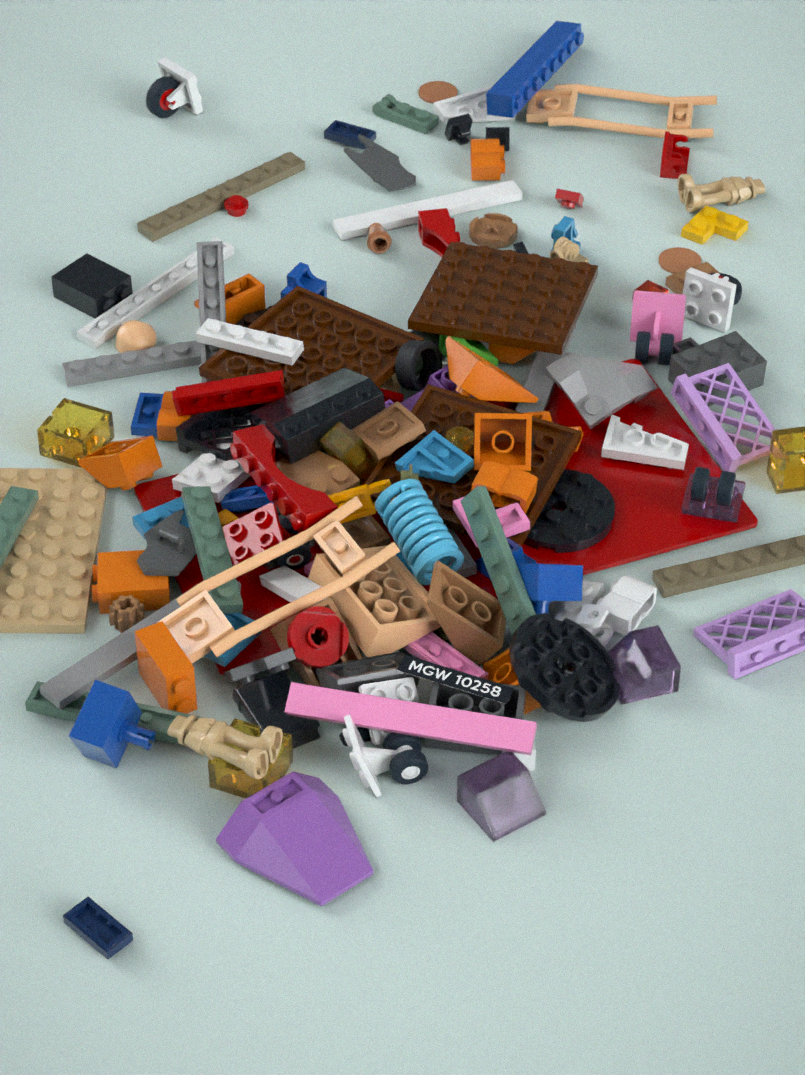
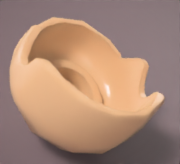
M138 320L127 321L117 332L115 347L120 353L155 347L157 341L156 332L152 326Z

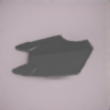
M360 134L358 135V139L366 146V149L361 154L349 148H344V152L359 168L370 176L374 182L388 191L407 189L416 185V176L408 172L401 165L399 156L376 144L371 139Z
M183 510L171 514L143 534L147 546L145 551L138 557L137 563L144 575L179 576L196 556L190 528L180 524L184 513Z

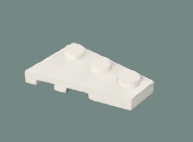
M493 85L434 102L433 105L434 112L444 124H447L450 118L468 113L473 122L516 119V115L513 118L487 115L486 93Z
M611 415L601 457L684 470L688 454V443L662 433L650 434L642 431L643 426L633 423L629 426L620 422V417Z

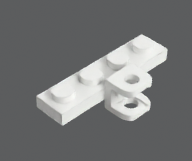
M583 581L582 601H564L554 618L561 621L568 618L584 627L593 636L602 633V636L595 638L603 646L607 645L614 632L611 625L603 623L609 614L607 608L602 605H596L605 593L602 582Z

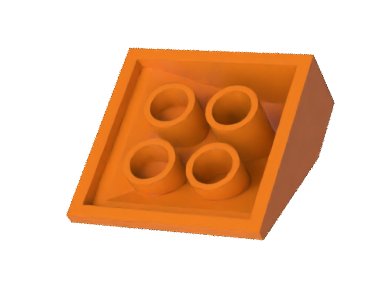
M450 336L446 338L450 380L458 385L455 389L457 392L468 397L473 395L479 400L525 403H536L538 401V397L508 373Z

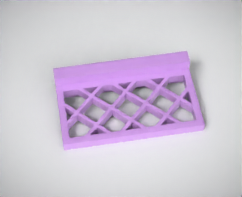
M729 363L688 377L686 373L676 377L671 394L723 471L734 473L740 465L784 449L786 444ZM725 373L730 379L731 384L728 385L715 381L716 376ZM701 383L710 386L708 393L698 391L694 384ZM712 388L728 392L726 400L711 395ZM734 394L742 397L745 404L741 405L729 401L730 395ZM708 402L723 406L722 413L711 411L707 405ZM729 408L741 412L740 420L726 416V409ZM745 414L756 417L759 425L756 426L744 422ZM722 422L738 427L736 434L726 432L721 426ZM741 428L756 433L754 441L739 436ZM759 434L769 437L774 444L768 446L757 442ZM736 443L751 447V452L741 455L736 448Z
M790 589L694 628V636L728 665V674L735 680L805 651V618L797 620L798 616L805 617V600ZM791 601L796 606H782L781 604ZM761 612L772 613L771 617L759 616L756 614ZM777 614L792 615V619L778 618L776 616ZM740 622L747 623V626H735L731 624ZM752 624L768 625V628H753ZM773 626L781 627L779 629L772 630ZM712 632L723 633L722 637L708 635ZM728 634L743 635V639L728 638L727 636ZM749 636L757 637L752 640H748ZM724 646H726V647H732V648H730V649H728V650L726 651V650L724 649Z

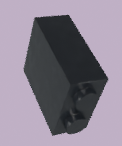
M88 253L51 276L54 298L94 319L133 294L131 275Z

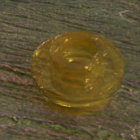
M458 426L447 431L446 439L465 452L473 444L474 434L470 429Z

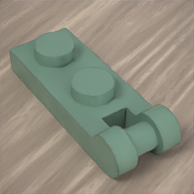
M391 94L384 96L381 101L372 107L373 113L376 116L423 134H427L439 124V116L397 101Z

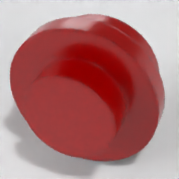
M233 195L224 202V207L230 216L240 217L246 214L249 202L240 195Z

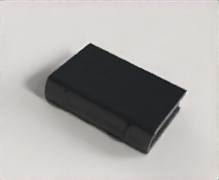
M284 670L236 687L232 694L239 712L243 714L257 737H260L262 731L268 726L282 729L283 740L279 754L320 738L318 733L320 723L318 720L285 714L284 711L291 681Z

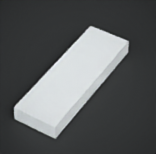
M287 566L279 567L259 576L262 586L289 602H293L322 587Z

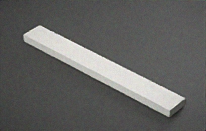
M514 180L334 219L333 228L341 240L368 235L369 227L373 223L381 224L386 231L417 224L418 211L447 208L449 215L453 216L522 200L523 192Z
M215 237V238H214L213 240H211V241H222V240H220V239H218V238ZM222 241L224 261L235 253L234 246ZM197 250L76 331L77 339L96 349L117 335L118 330L125 322L140 319L197 280Z

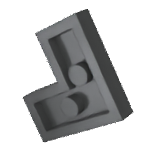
M291 647L225 671L224 673L228 683L237 681L238 686L256 680L254 674L265 670L266 675H270L290 668L288 662L295 660L296 657Z

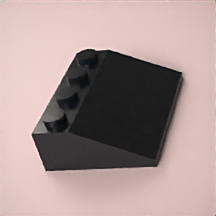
M344 367L251 412L250 417L257 425L264 424L275 436V447L290 464H293L352 435L353 428L386 408L384 393L369 377Z

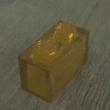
M340 421L320 440L329 456L343 462L360 479V486L368 480L377 466L362 439Z

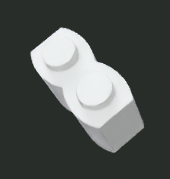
M624 575L619 581H614L609 593L604 598L601 597L596 604L605 606L609 614L603 623L611 625L615 632L630 636L637 629L641 620L653 609L656 603L657 587Z

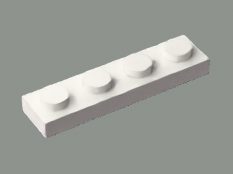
M209 318L196 332V341L199 343L288 365H293L304 350L303 341Z

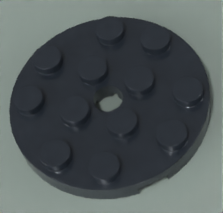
M564 469L523 544L538 550L540 546L556 548L555 553L575 552L597 544L612 529L615 517V502L612 494L605 485L591 474Z
M542 613L528 617L514 631L510 640L509 652L513 669L518 677V683L540 703L545 711L553 712L572 721L589 722L601 718L616 703L619 696L620 683H616L613 674L616 669L615 664L604 646L584 627L568 618L561 621L551 618V614ZM562 664H563L564 666H566L567 669H564V670L562 671V670H561Z

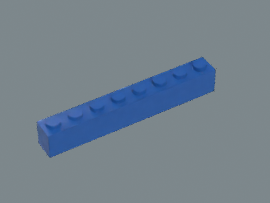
M556 21L487 91V115L513 118L583 44L584 33L581 32V23Z

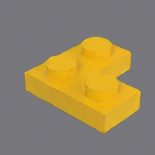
M705 206L681 229V237L701 245L714 233L737 241L748 230L749 221L722 212L714 207Z

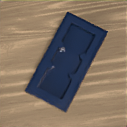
M334 120L324 131V139L365 150L366 146L358 139V135H363L374 141L376 139V131Z
M86 897L63 915L64 923L107 960L133 941V933L90 897Z

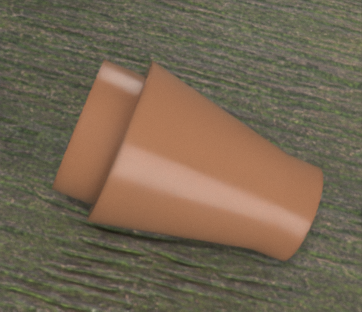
M373 223L369 227L367 246L372 252L377 254L384 253L389 249L391 237L381 224Z

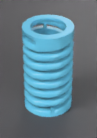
M416 479L401 480L386 488L378 496L375 502V509L383 519L389 533L393 536V540L398 545L400 552L403 554L419 584L430 585L434 563L437 560L446 566L452 562L449 568L455 572L458 571L464 562V555L458 550L457 543L453 540L454 538L451 533L448 532L446 525L443 524V520L438 515L436 508L433 507L432 501L428 499V495L420 481Z

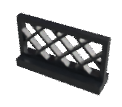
M254 404L195 414L176 427L179 451L188 454L195 449L203 453L214 454L216 458L224 461L230 460L232 458L230 447L227 450L218 448L216 444L233 443V431L258 426L253 424L250 413L265 405ZM247 420H250V425L234 427V425L248 424ZM232 436L231 438L216 439L218 437Z

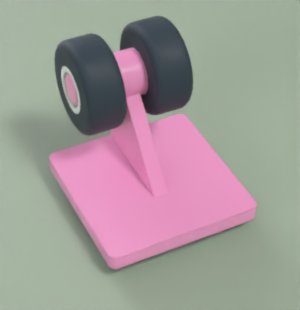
M634 291L630 341L636 342V360H639L641 363H647L649 356H658V363L660 365H670L673 345L682 341L686 295Z

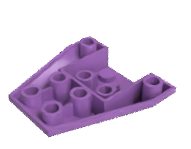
M294 771L241 801L216 838V843L236 863L321 907L373 875V868L339 797L320 778Z

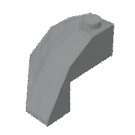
M567 352L545 367L560 390L564 391L590 430L630 402L634 401L637 403L658 388L642 365Z

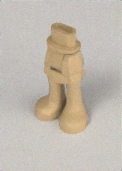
M681 174L678 178V193L681 203H685L686 211L694 212L699 211L705 206H712L721 202L731 206L734 203L739 204L753 199L757 194L765 193V185L761 179L753 180L751 177H745L744 180L742 177L732 176L730 178L722 177V180L699 185L694 184L690 174Z
M178 715L168 728V735L178 738L179 744L191 748L202 756L206 755L211 761L216 757L221 758L244 770L248 776L256 779H261L267 774L269 763L273 764L277 759L283 740L282 729L275 726H268L262 731L260 737H256L227 725L225 721H216V719L212 718L198 719L195 715H190L188 718ZM226 743H227V744H231V745L236 746V747H238V748H241V749H243V750H245V751H247V752H244V751H241V750L232 748V747L227 746V745H225V744H226Z

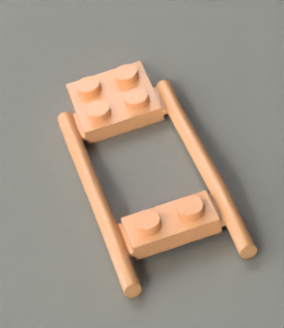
M581 84L555 85V89H540L529 100L526 118L527 123L535 122L541 124L548 122V126H578L664 138L665 131L670 132V134L685 135L688 138H714V128L691 129L693 105H717V95L668 97ZM577 93L669 106L667 130L574 117Z
M354 497L307 530L202 581L178 597L176 600L181 607L160 621H163L191 663H194L210 651L218 658L242 640L351 586L395 556L400 550L392 542L369 559L367 558L366 554L340 523L341 520L362 507L360 500ZM315 539L316 543L342 574V577L235 630L208 592Z

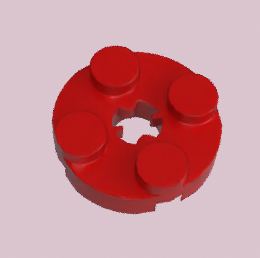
M314 606L294 616L288 627L287 643L288 647H292L294 651L295 661L301 662L307 667L318 669L328 667L343 656L348 647L349 634L345 623L341 622L336 616L337 613L326 607ZM315 630H320V635L324 634L325 641H321L319 645H316L311 639V635L315 633Z

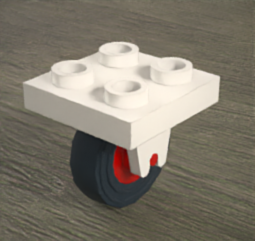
M165 57L158 61L162 77L157 79L147 92L146 106L148 110L159 118L172 116L178 111L180 106L196 116L203 112L202 98L198 92L196 76L191 71L185 70L176 62H172Z
M689 268L685 274L683 294L686 295L684 317L725 333L730 328L733 306L739 302L742 295L741 283L736 278L727 274H707L697 269Z

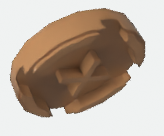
M487 213L480 219L476 217L469 225V237L478 246H489L492 249H499L513 244L517 239L518 225L514 224L510 217L500 213Z

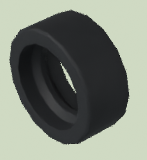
M410 340L404 343L398 352L395 362L396 379L401 387L418 392L425 389L430 375L443 367L442 354L438 346L433 342ZM421 353L423 365L421 374L417 379L415 366L417 358Z

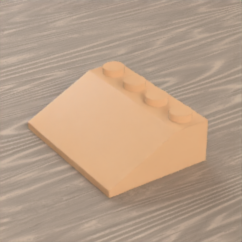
M386 546L363 548L362 551L369 559ZM325 553L316 554L308 576L309 580L324 586L342 577V574ZM396 555L351 586L331 595L355 643L367 657L391 654L441 627L427 605L429 593L418 583L414 575Z

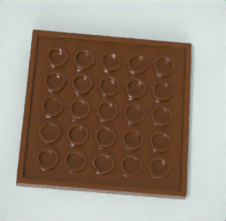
M450 242L408 319V329L562 355L596 280L598 265H591L588 262L567 261L563 258L542 257L538 254L517 253L513 250L492 249L489 246L467 245L464 242Z
M296 286L247 327L303 341L304 350L293 365L222 348L199 367V374L210 381L283 370L286 396L345 367L369 377L379 388L395 373L396 357L404 343L410 340L424 341V338L300 286Z
M428 384L411 410V413L423 422L426 431L420 434L414 441L407 442L396 449L391 455L380 459L365 484L370 485L387 479L390 480L391 485L399 482L400 472L396 470L395 462L433 430L474 459V413H524ZM532 416L531 471L527 472L536 476L538 481L536 494L526 512V516L530 521V530L508 537L521 547L577 448L582 435V431ZM474 467L455 484L419 476V481L426 491L428 499L432 501L433 507L436 508L438 515L442 518L443 524L448 529L467 535L469 534L453 510V500L465 497L471 492L472 483L479 470H474ZM383 491L371 494L373 502L377 500Z

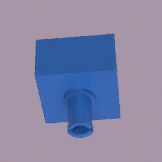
M516 563L536 614L548 613L549 603H552V601H582L583 565Z
M95 680L69 737L84 757L117 768L128 743L149 750L152 747L149 741H155L156 732L137 726L142 711L129 691Z

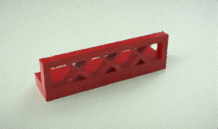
M283 370L176 387V390H172V400L178 417L272 402L285 396Z

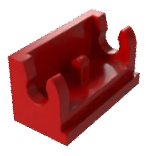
M665 131L660 178L678 179L681 174H687L690 148L685 146L679 147L676 144L679 141L688 142L687 136L670 134V132Z

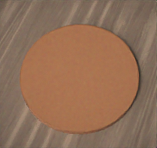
M432 81L423 84L419 88L418 94L423 101L434 104V102L457 96L458 91L451 83Z
M674 247L664 250L659 255L658 262L662 269L675 274L701 264L702 260L700 255L691 249Z

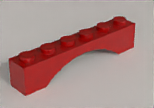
M447 208L418 211V233L422 245L434 251L442 258L450 242H460V234L458 231L455 232L454 217L450 218Z
M264 424L233 431V443L230 444L232 457L238 460L243 466L244 471L250 474L255 480L256 485L262 488L267 494L268 499L274 502L279 508L280 513L286 516L291 522L292 527L298 530L299 533L307 530L338 509L326 493L296 483L275 465V436Z

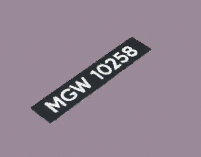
M404 655L397 669L407 674L504 704L508 703L514 690L512 687L409 655Z

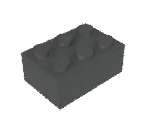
M737 331L672 355L668 381L674 385L677 376L686 373L688 377L729 363L747 390L750 391L763 385L767 360ZM725 373L715 378V381L728 385L731 384L730 379ZM701 383L694 384L698 391L708 393L710 386ZM712 388L711 395L726 400L728 392ZM708 402L707 405L709 407L714 405V403Z
M433 682L429 705L524 720L526 690L519 685L503 684L514 688L508 703L504 704ZM426 738V748L502 755L501 750Z

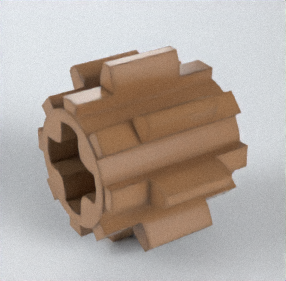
M121 595L112 602L113 605H109L110 626H114L121 634L144 619V604L139 603V600L135 599L132 595Z

